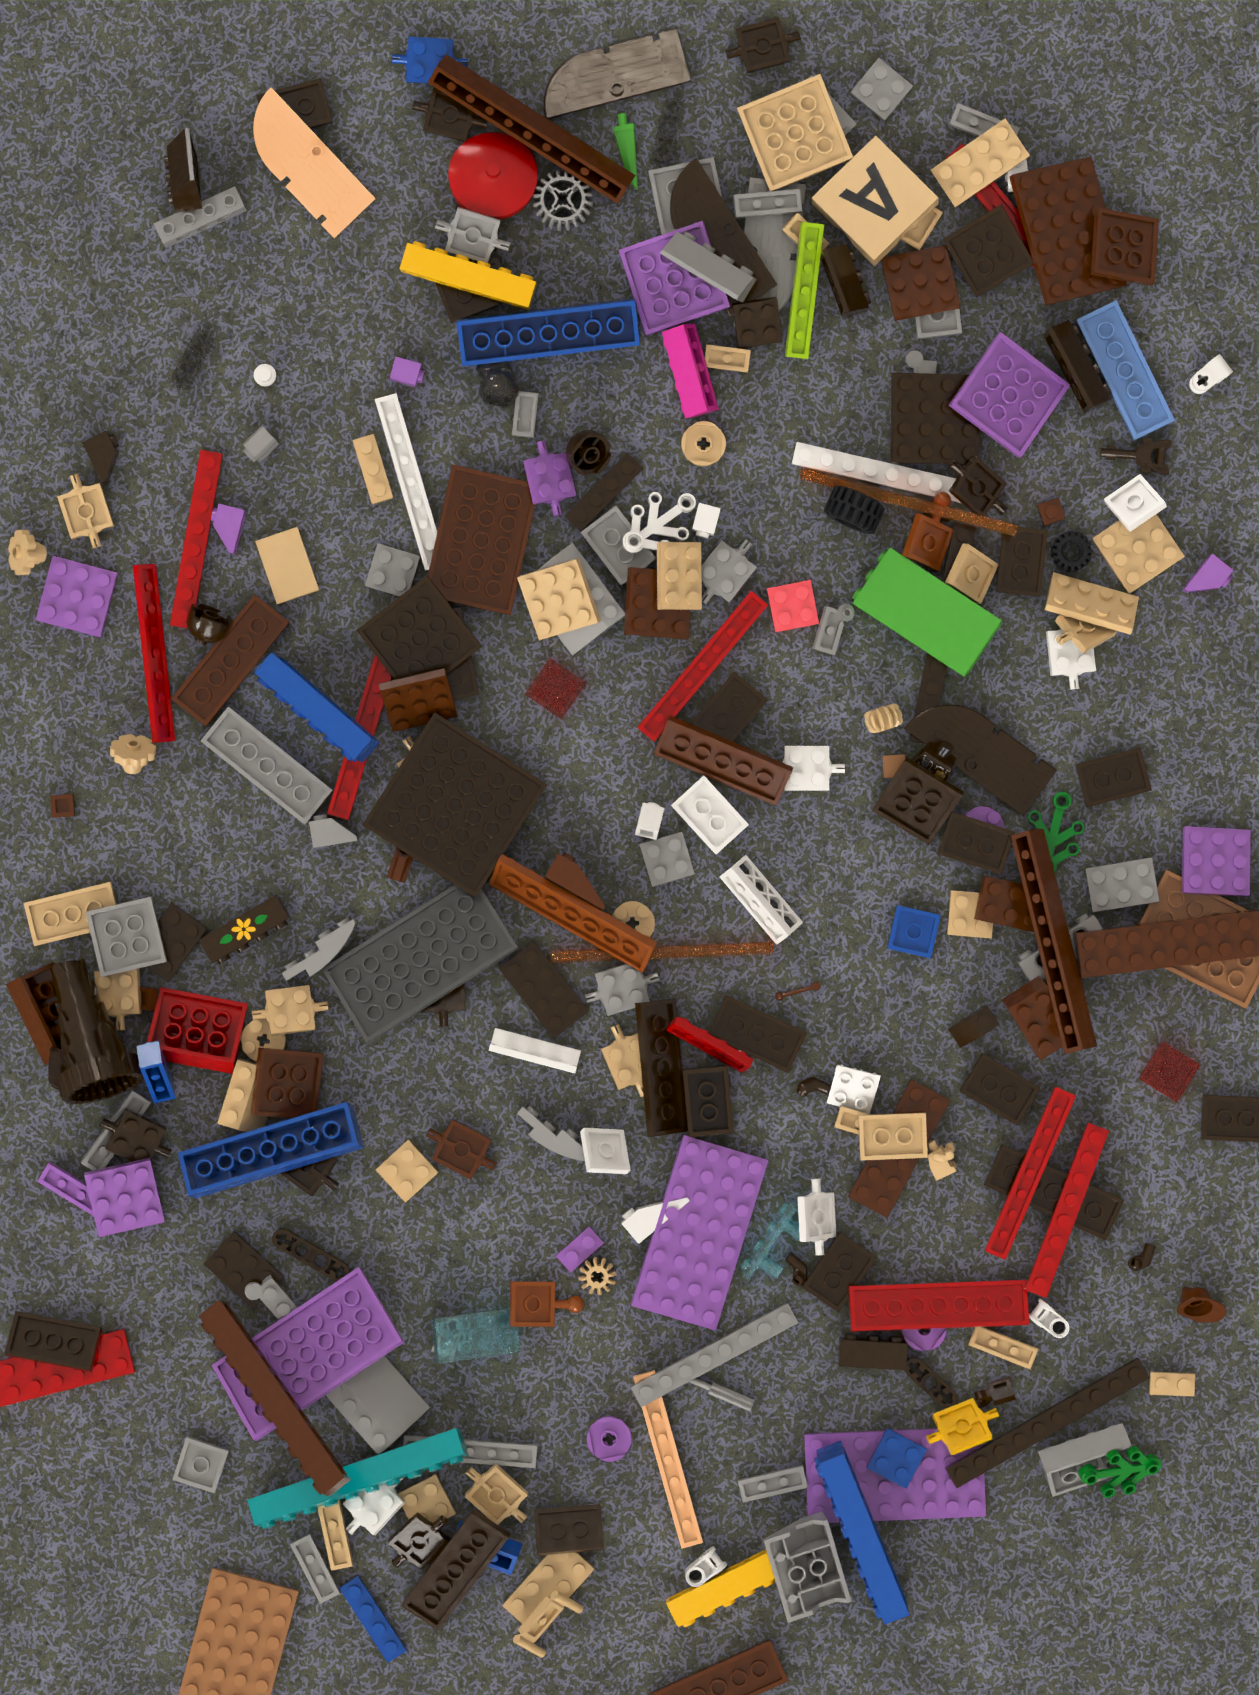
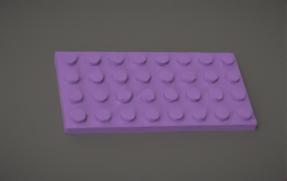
M683 1134L662 1200L663 1205L657 1225L652 1233L632 1297L631 1306L716 1330L768 1164L767 1159ZM686 1197L690 1200L680 1210L673 1206L667 1208L670 1201ZM664 1215H666L668 1220L662 1224Z
M357 1267L252 1338L302 1411L404 1343L403 1338L360 1267ZM227 1356L214 1363L212 1367L254 1441H258L276 1429V1426L273 1422H268L262 1414L264 1409L260 1404L257 1405L250 1397L251 1390L248 1386L244 1387L237 1378L239 1373L225 1361Z
M937 1428L893 1430L927 1448L906 1489L866 1467L885 1430L804 1434L806 1481L808 1488H806L807 1516L822 1511L828 1519V1523H840L839 1518H836L831 1498H828L825 1492L824 1477H819L814 1458H817V1449L840 1440L843 1443L874 1521L986 1516L984 1473L956 1488L945 1469L948 1465L982 1447L983 1443L951 1456L946 1444L942 1440L929 1445L926 1435L937 1432Z

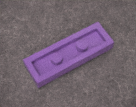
M49 1162L37 1182L93 1215L86 1183L54 1163Z

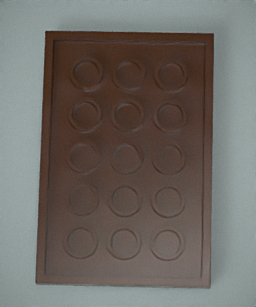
M1092 157L1009 176L1045 306L1127 286L1126 281L1091 275L1094 213L1097 208L1106 209Z
M452 464L428 571L429 578L448 602L511 615L518 584L517 577L520 575L535 507L528 482Z

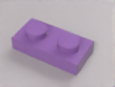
M588 1226L561 1250L556 1257L571 1273L604 1242Z

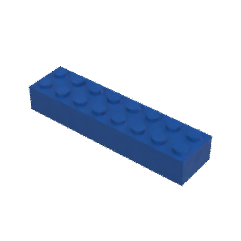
M634 298L457 319L462 366L640 345Z
M345 1102L179 1152L178 1156L188 1196L196 1199L364 1148L354 1107L352 1104Z
M840 1440L817 1449V1458H814L816 1470L820 1478L824 1477L825 1492L827 1497L831 1498L836 1518H839L841 1531L844 1538L848 1540L852 1558L856 1560L861 1579H864L869 1599L872 1598L877 1618L882 1617L885 1625L909 1616L906 1597L842 1441Z

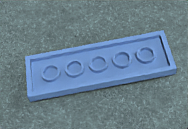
M1117 300L1077 319L1075 322L1105 383L1111 391L1113 400L1133 441L1175 421Z

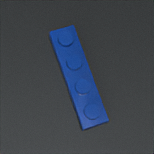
M359 1575L339 1587L387 1663L407 1651Z

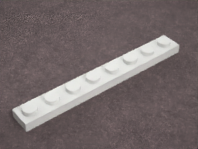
M395 393L377 398L375 403L425 571H428L437 530L398 397Z
M800 442L796 443L792 460L793 465L934 497L938 492H946L950 495L951 501L961 503L949 492L956 478Z

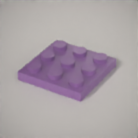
M52 556L36 621L102 637L118 573Z
M1184 826L1182 842V894L1249 897L1251 830Z
M150 1158L84 1173L99 1237L165 1222Z

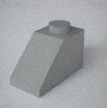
M327 814L313 816L314 821H309L313 848L359 841L356 834L335 819L327 818Z

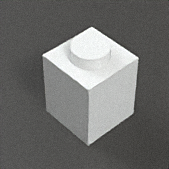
M699 503L692 531H696V536L707 539L709 535L714 536L721 508Z
M652 802L643 803L635 835L657 840L664 808Z

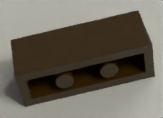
M846 1333L845 1337L839 1338L838 1365L840 1367L906 1371L908 1343L902 1341L903 1337L889 1336V1340L880 1339L879 1335H867L866 1339L858 1338V1334Z

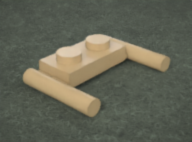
M554 1590L551 1593V1598L546 1596L518 1629L520 1634L514 1636L513 1642L541 1658L544 1657L546 1650L534 1644V1642L537 1641L560 1614L564 1606L578 1614L583 1611V1606Z

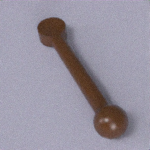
M813 982L810 986L784 993L777 992L775 998L780 1001L783 997L813 989L817 991L820 989V984Z

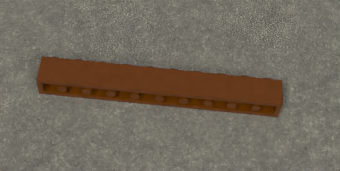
M447 54L436 66L428 81L429 84L617 204L636 176Z
M1044 829L1028 830L1011 835L1064 1054L1097 1047Z
M219 1299L200 1314L202 1328L207 1334L211 1333L214 1337L213 1344L220 1352L223 1351L225 1353L227 1364L232 1369L237 1370L239 1373L237 1378L244 1387L248 1386L251 1390L250 1397L257 1405L260 1404L264 1409L262 1414L267 1421L274 1423L276 1426L275 1432L282 1441L285 1439L289 1447L287 1449L295 1459L298 1458L302 1463L300 1468L306 1476H311L314 1481L312 1484L314 1489L320 1495L331 1496L351 1480L229 1305Z

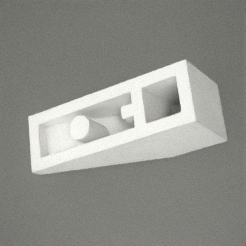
M686 1197L670 1201L667 1204V1208L673 1206L680 1210L690 1200ZM662 1202L641 1206L635 1210L630 1208L622 1215L624 1220L621 1221V1224L638 1244L655 1231L663 1205ZM664 1215L662 1224L668 1220L666 1215Z

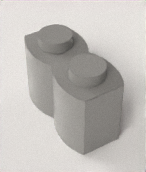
M261 425L242 444L245 447L242 451L253 462L258 460L261 463L279 443Z

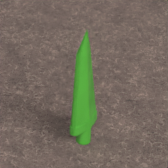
M626 113L617 115L619 126L613 127V133H615L624 168L636 175L631 184L638 190L635 124H628Z

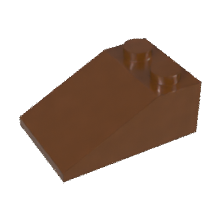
M566 852L563 855L558 853L545 878L604 910L606 906L578 864L574 863L576 858Z

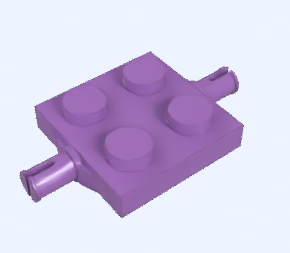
M539 441L536 443L539 456L523 461L533 505L539 503L551 504L553 517L563 515L560 501L576 496L570 465L567 461L566 453H548L546 441Z

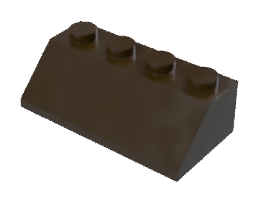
M1067 320L1049 328L1043 336L1085 414L1108 402L1111 399L1109 397L1111 391L1108 385L1102 383L1099 378L1101 372L1097 364H1092L1089 359L1090 351L1085 343L1082 344L1079 340L1080 332L1075 323L1071 324Z

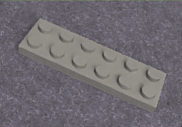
M229 706L201 740L203 744L304 825L307 824L333 791Z

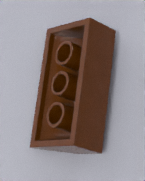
M50 963L6 984L44 1065L48 1064L49 1048L55 1046L61 1050L59 1016L55 1006L58 1000L52 980V966L54 963Z

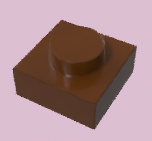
M1059 497L1037 505L1044 526L1066 519Z
M74 794L50 796L52 818L75 816Z
M140 985L141 1009L155 1011L158 988Z

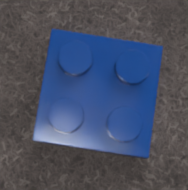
M897 905L887 949L931 958L941 915Z
M886 1428L866 1467L907 1489L927 1448Z

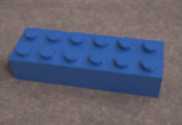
M271 652L254 672L259 677L257 681L270 690H275L276 692L273 695L283 703L291 704L292 707L290 709L297 716L304 719L307 718L309 720L307 724L316 732L324 733V739L337 748H342L340 753L348 760L364 762L379 745V740L283 657Z

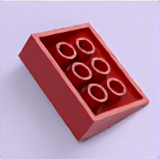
M160 987L147 1042L159 1041L167 1062L233 1074L239 1055L248 1003Z

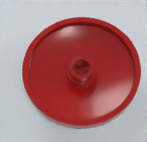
M496 132L478 134L461 144L452 156L448 171L451 193L462 208L499 220L519 213L529 204L536 191L538 180L537 165L529 149L514 137Z

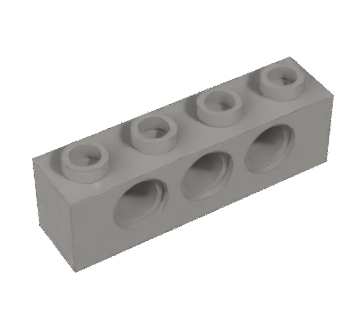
M234 186L202 201L203 209L178 212L154 223L163 245L167 248L246 212L247 210L236 187Z
M1087 913L1081 915L1075 920L1077 924L1070 928L1068 927L1075 958L1073 932L1080 929L1083 931L1103 929L1093 914L1089 916ZM1039 948L1033 952L1030 949L1019 955L1021 960L1017 961L1029 982L1038 976L1042 980L1046 978L1043 966L1037 964V957L1040 955Z

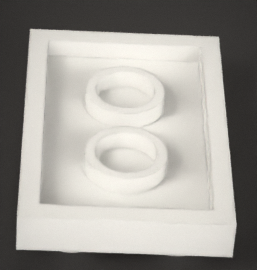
M705 776L701 777L671 805L715 854L719 853L749 825Z

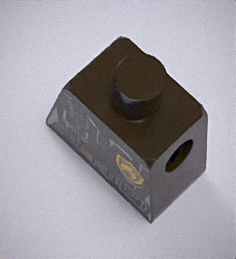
M942 741L940 746L929 742L911 760L942 779L947 780L956 758L950 754L954 749L953 745L948 741Z

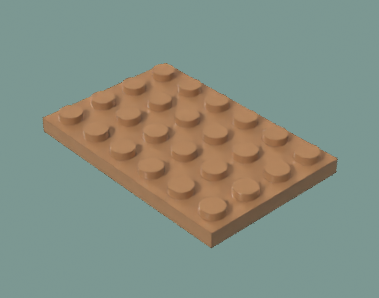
M1165 869L1157 885L1160 902L1148 904L1138 924L1249 910L1217 895L1182 894V877ZM1259 956L1165 968L1247 1009L1259 985Z
M213 1567L179 1695H271L299 1590Z

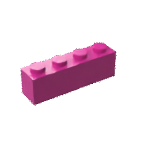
M683 324L662 332L663 344L667 349L669 366L673 371L675 388L679 393L681 410L685 418L699 417L719 410L696 325Z

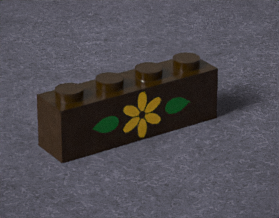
M275 895L198 941L211 963L217 961L220 965L231 958L229 954L237 950L240 953L250 947L248 943L256 939L259 942L268 937V931L274 927L278 931L288 925L286 920L291 917L278 895Z

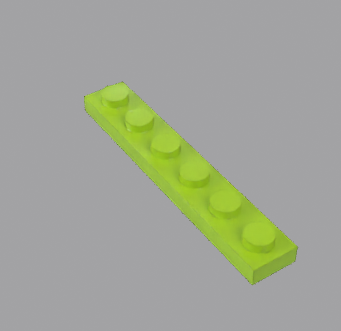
M801 222L785 357L808 359L824 224Z

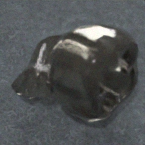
M507 361L476 366V371H478L479 377L482 378L479 392L484 403L504 408L510 407L515 403V399L519 395V384Z

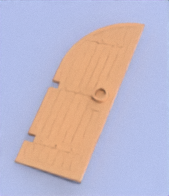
M270 87L259 102L254 117L253 134L257 151L264 164L280 181L286 176L291 180L285 187L315 219H318L322 214L327 218L321 225L335 238L375 200V197Z

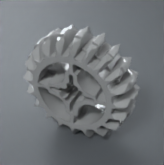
M557 170L556 178H553L552 174L548 173V182L543 178L540 180L544 187L536 186V191L540 194H533V199L539 201L535 202L533 207L536 209L541 208L536 212L537 217L545 215L541 222L544 224L550 220V229L553 228L555 223H557L558 231H561L562 224H565L567 231L570 230L569 223H573L574 227L577 228L578 222L576 220L579 219L584 223L586 219L582 214L590 215V211L585 207L593 206V202L587 201V199L593 197L592 193H585L590 189V186H581L584 182L581 180L576 181V177L573 175L571 178L568 177L569 173L567 171L564 172V176H560V171ZM561 183L572 185L571 188L569 187L564 191L553 187ZM577 190L579 191L582 198L581 205L578 210L571 202V199ZM547 192L555 199L549 211L544 204ZM557 195L559 197L566 196L568 205H560ZM561 210H566L572 214L564 218L554 216L555 213L557 214Z

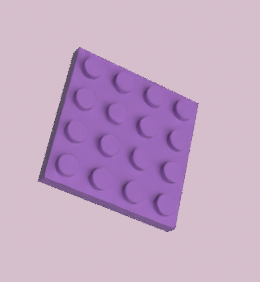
M704 221L619 250L647 336L731 307L726 293L660 254L677 232L684 234L687 231L697 237L696 243L702 246L705 242L712 246Z
M999 332L948 406L1016 457L1021 458L1070 384L1003 333Z

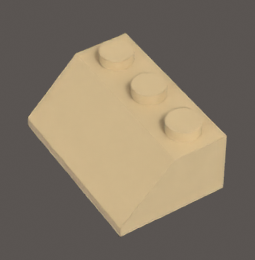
M242 1058L237 1059L217 1124L245 1132L265 1127L268 1116L251 1115L257 1063Z

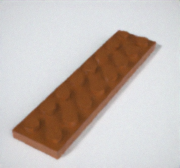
M504 854L499 857L489 882L490 886L643 973L657 942L649 936L636 931L631 926L615 919L612 915L594 907L591 903L580 899L572 892L559 887L551 880L538 875L532 869L517 863L514 859Z

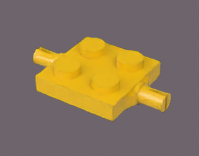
M974 1398L934 1413L932 1418L938 1431L926 1435V1439L929 1445L942 1440L946 1444L951 1456L992 1440V1434L988 1428L987 1421L999 1417L998 1411L994 1408L983 1413L978 1408Z

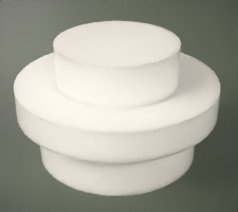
M261 364L254 371V379L260 386H270L276 380V371L271 365Z

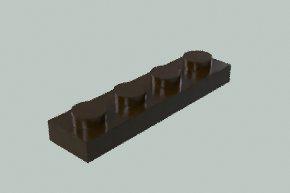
M626 453L565 517L582 532L643 470V467Z

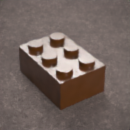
M1039 976L1001 1000L1040 1061L1063 1047L1048 986Z

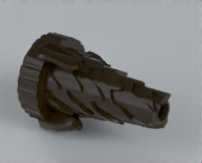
M85 959L71 960L53 965L52 980L58 1000L55 1006L59 1016L61 1050L55 1046L49 1048L48 1081L51 1087L59 1090L60 1096L65 1103L84 1104L108 1099L138 1086L144 1080L139 1066L138 1055L127 1052L123 1041L118 1037L116 1027L109 1019L104 1001H100L96 984L90 980Z

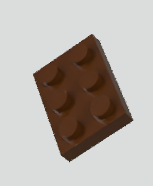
M983 876L974 919L1034 932L1023 884Z

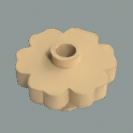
M16 530L14 537L10 539L8 547L10 553L9 564L11 570H15L16 575H29L31 568H34L35 564L45 561L47 555L45 545L35 542L34 535L30 534L29 530Z
M133 734L119 736L118 740L112 741L110 746V756L114 757V762L122 765L124 771L129 774L139 773L141 768L148 764V761L155 759L156 746L152 744L151 739L143 735L137 737Z

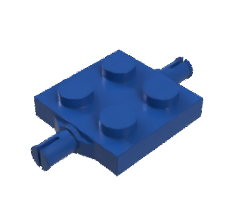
M409 37L406 55L392 54V64H405L407 83L429 84L428 81L436 66L446 54L467 68L468 64L463 63H468V59L455 58L453 53L454 40L441 38Z

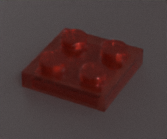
M549 658L525 695L562 720L586 685V682Z
M1161 1041L1138 1079L1177 1103L1200 1067V1064Z

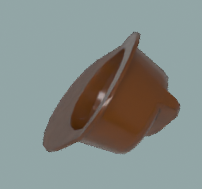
M1183 1287L1177 1312L1179 1315L1197 1322L1214 1323L1224 1318L1226 1308L1220 1302L1213 1300L1204 1288Z

